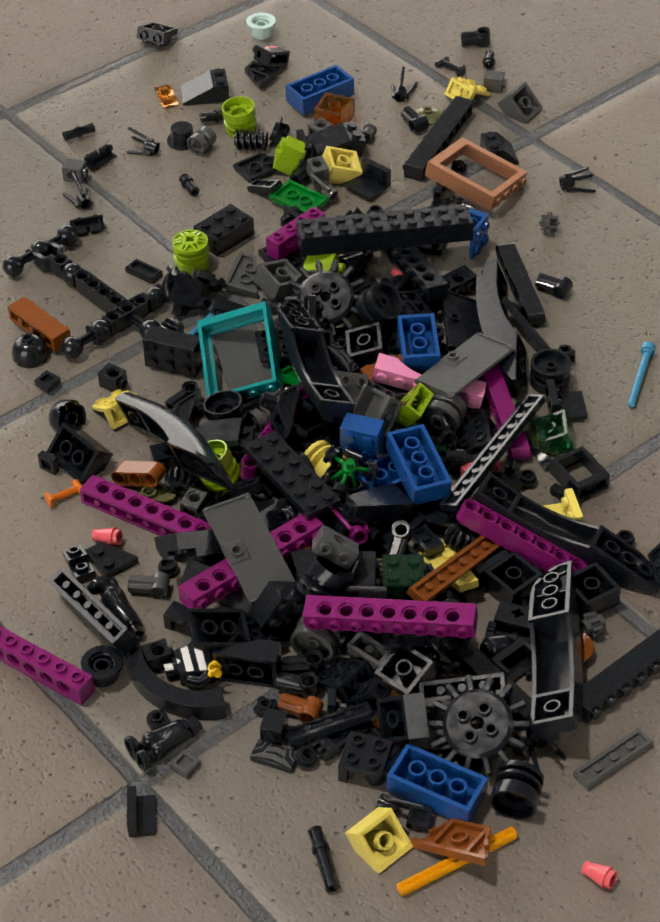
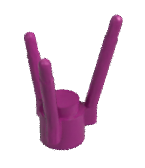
M335 508L332 509L338 519L349 530V536L345 535V537L359 545L364 544L368 539L367 533L370 532L368 523H363L364 527L360 525L351 526Z

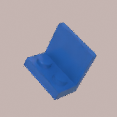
M470 208L469 213L474 225L473 240L470 241L469 258L473 259L489 241L488 229L490 222H488L489 214Z

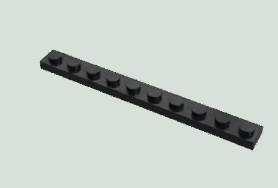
M526 395L439 504L441 511H459L464 500L471 497L546 402L544 395Z

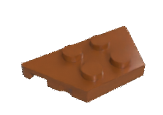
M451 818L442 825L428 830V836L422 839L414 837L410 840L413 845L412 848L486 866L488 864L492 831L489 826Z

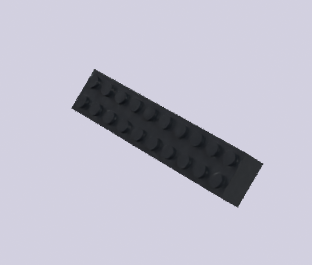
M461 204L435 208L424 207L413 210L405 209L402 211L390 210L381 213L371 212L370 214H353L348 216L338 215L336 217H319L315 219L304 218L296 220V239L302 257L473 240L474 222L466 205Z

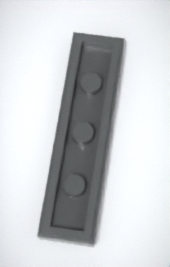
M637 728L573 771V777L588 791L653 747L654 742L641 729Z

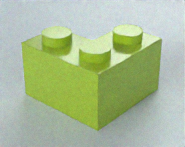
M289 135L287 138L282 137L276 147L273 168L291 175L293 170H297L299 160H303L305 157V143Z

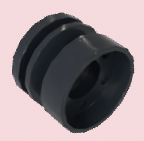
M222 390L209 395L205 399L203 407L207 421L243 417V426H248L243 408V400L238 392Z
M316 554L308 566L310 572L303 574V579L298 582L297 588L305 597L307 595L341 597L340 591L346 590L353 577L348 570Z
M508 760L503 762L498 768L495 784L490 796L492 808L500 815L510 819L526 820L532 818L536 814L539 795L544 783L542 772L536 766L525 761Z

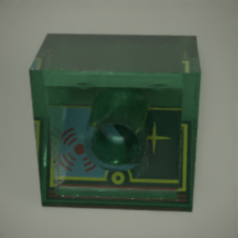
M565 409L530 421L531 442L534 449L555 455H561L576 449L573 424Z

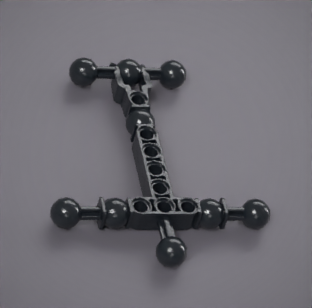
M62 225L57 230V236L50 240H35L31 244L30 249L25 250V254L20 257L9 255L3 260L2 268L4 272L13 277L20 275L23 272L24 265L34 260V263L43 272L50 271L64 279L66 283L72 284L79 293L106 312V315L101 317L102 319L93 321L90 326H85L86 334L79 338L75 336L66 337L62 341L61 351L68 358H78L83 353L84 346L88 343L93 342L98 346L99 342L106 341L110 336L122 332L133 324L140 329L139 332L142 338L150 326H161L155 320L143 319L150 312H153L154 309L160 308L166 303L161 284L156 283L154 287L148 288L145 293L142 292L129 300L92 273L81 268L79 264L73 263L63 253V247L60 244L69 246L77 241L78 232L72 225ZM180 271V275L190 278L189 273Z

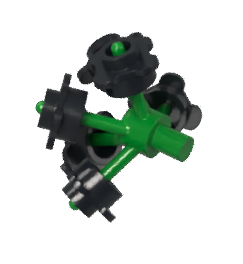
M332 445L326 451L323 462H330L332 465L340 463L342 469L339 472L327 470L326 474L321 476V479L342 499L344 496L348 497V495L364 491L366 484L360 480H355L354 474L362 472L363 477L374 481L379 472L378 463L369 459L368 462L363 463V466H360L359 458L356 455H352L347 460H342V448H335ZM347 477L351 478V482H349L347 486H345Z

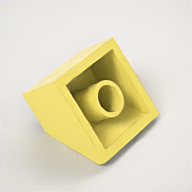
M326 146L322 156L329 167V183L343 184L362 174L356 151Z
M376 808L345 832L354 851L379 874L413 847L392 808Z

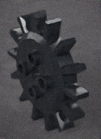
M317 260L315 265L317 273L310 275L302 267L300 272L306 280L302 284L290 280L289 285L293 290L298 291V296H286L285 300L298 299L304 303V297L307 294L315 295L316 304H320V307L316 308V317H327L329 324L325 328L333 330V336L337 338L336 326L343 324L347 330L353 329L351 322L348 320L350 315L360 318L355 308L357 295L354 294V291L362 288L365 284L363 279L353 283L349 282L348 279L354 273L353 267L350 266L341 275L337 273L339 269L338 260H333L330 271H323L322 263L320 260ZM332 285L337 286L335 289L330 288ZM318 287L319 289L318 291H313V288ZM324 294L331 296L328 301H322L321 297ZM334 301L338 302L336 306L332 305Z
M466 675L467 691L459 694L456 688L449 683L446 685L447 692L453 697L450 704L446 705L441 701H433L432 705L437 711L443 712L444 717L441 721H428V726L432 730L442 729L444 736L434 740L431 745L434 750L450 745L452 751L445 757L446 760L454 763L461 756L466 759L463 767L469 770L473 769L474 761L483 762V770L486 775L492 776L491 759L500 757L502 762L511 760L504 752L509 745L514 746L518 750H525V743L513 736L515 730L531 729L530 722L526 720L515 721L513 714L524 710L527 706L524 700L517 701L512 705L507 704L505 700L514 690L511 684L508 683L499 694L492 692L494 686L492 675H488L485 679L483 689H475L473 678L471 675ZM484 705L488 706L486 712L481 711V707ZM461 713H467L465 719H460ZM476 718L484 720V725L480 729L472 727V722ZM490 726L495 727V731L492 733L487 731ZM473 733L474 738L472 740L466 739L467 734Z

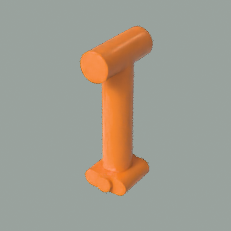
M74 479L71 482L72 487L53 495H50L49 492L45 493V501L50 508H54L56 501L76 493L80 494L79 489L82 487V484L78 479Z

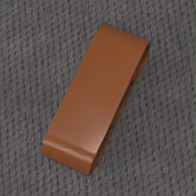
M124 460L113 471L111 478L116 484L121 486L155 487L166 475L167 470L162 463L156 461Z

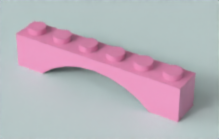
M379 353L372 381L411 391L416 386L415 379L421 376V374L408 368L398 358ZM476 380L457 395L463 399L466 407L480 409L487 382Z

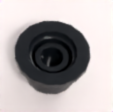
M186 121L173 123L170 128L171 134L167 137L168 146L180 151L189 150L187 140L194 134L192 124Z
M107 645L95 646L87 650L81 659L82 670L93 676L94 685L97 687H108L114 684L123 666V658L119 650Z

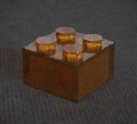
M325 92L314 108V121L323 117L332 126L342 122H350L355 115V99Z

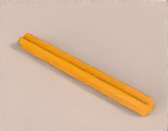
M513 826L492 835L490 852L517 839L518 833ZM449 857L397 883V891L401 896H405L470 862Z

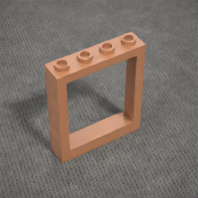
M463 137L429 160L425 171V176L489 211L498 207L511 194H515L519 188L524 187L527 181V171ZM461 155H464L508 180L491 192L446 166Z

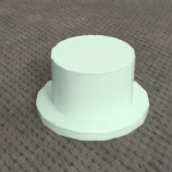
M255 13L247 18L246 24L251 28L253 38L264 40L271 37L272 27L276 24V19L268 13Z

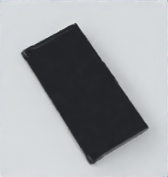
M448 290L447 299L442 300L443 324L445 326L447 349L454 351L456 347L462 345L476 333L483 334L478 317L476 300Z

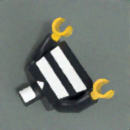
M191 638L180 648L175 649V662L163 664L165 676L178 674L182 686L188 685L202 688L206 684L215 683V677L219 678L222 675L220 670L222 666L217 661L211 660L210 653L195 649Z

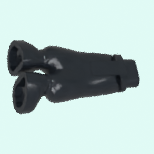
M102 575L93 579L88 584L87 590L92 595L99 594L104 605L135 636L141 637L145 634L141 619L129 605L124 591L119 587L114 577L110 578L108 575Z
M194 715L188 719L183 717L181 720H175L143 734L140 742L133 736H127L124 738V744L133 761L136 760L138 767L144 771L151 767L152 762L163 759L174 748L194 737L196 732L203 727Z

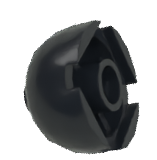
M32 333L19 336L12 345L13 361L23 368H35L38 366V363L46 362L48 349L45 341L39 335Z
M72 399L58 401L49 412L50 426L56 433L62 422L77 425L81 428L86 422L84 406L80 405L79 401Z

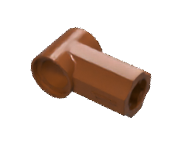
M282 693L277 710L287 711L288 714L297 716L301 722L305 723L317 719L324 704L315 696H308L305 699L288 693Z

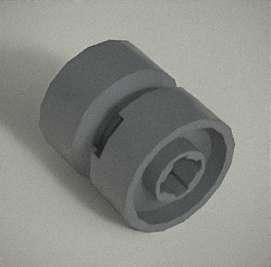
M202 126L188 138L187 146L194 154L201 155L216 142V134L210 127Z
M259 406V408H254L247 412L246 419L249 426L255 427L259 432H262L271 421L269 418L270 411Z

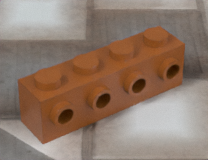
M22 297L7 306L10 320L27 333L39 335L45 341L47 348L54 353L61 349L62 341L66 337H70L71 331L66 325L60 323L55 317L49 315L44 309H41L26 297Z

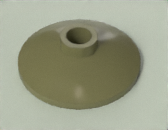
M422 106L415 109L420 116L425 115L427 117L429 126L434 125L436 119L442 115L440 109L432 106Z

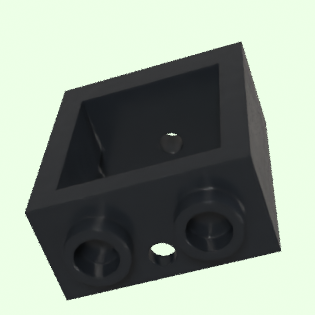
M583 446L551 460L550 474L563 488H573L574 494L581 500L607 489L609 486L610 474ZM581 462L592 476L577 482L566 468Z

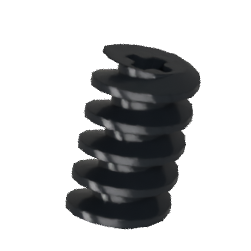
M236 129L234 145L237 149H241L243 146L244 150H247L249 147L250 150L254 148L260 150L262 148L263 151H266L268 147V132L264 135L263 130H261L260 135H258L257 130L254 131V134H251V130H248L247 134H245L244 129H242L241 134H239L238 129Z

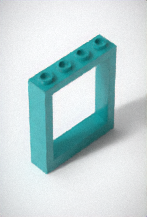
M265 301L197 321L207 397L219 391L212 336L262 321L265 323L272 379L232 389V391L238 392L243 399L257 397L261 393L274 392L279 388H283L272 309Z

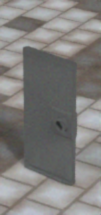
M257 323L212 336L228 390L272 379L269 362H260L255 338V331H259ZM276 390V391H274V392H265V393H268V394H271V395H273V396H276V393H278V390Z
M476 333L415 379V384L417 385L420 382L430 391L451 400L515 351V347L482 333Z
M249 492L203 509V513L221 546V550L250 604L255 603L269 581L296 582Z

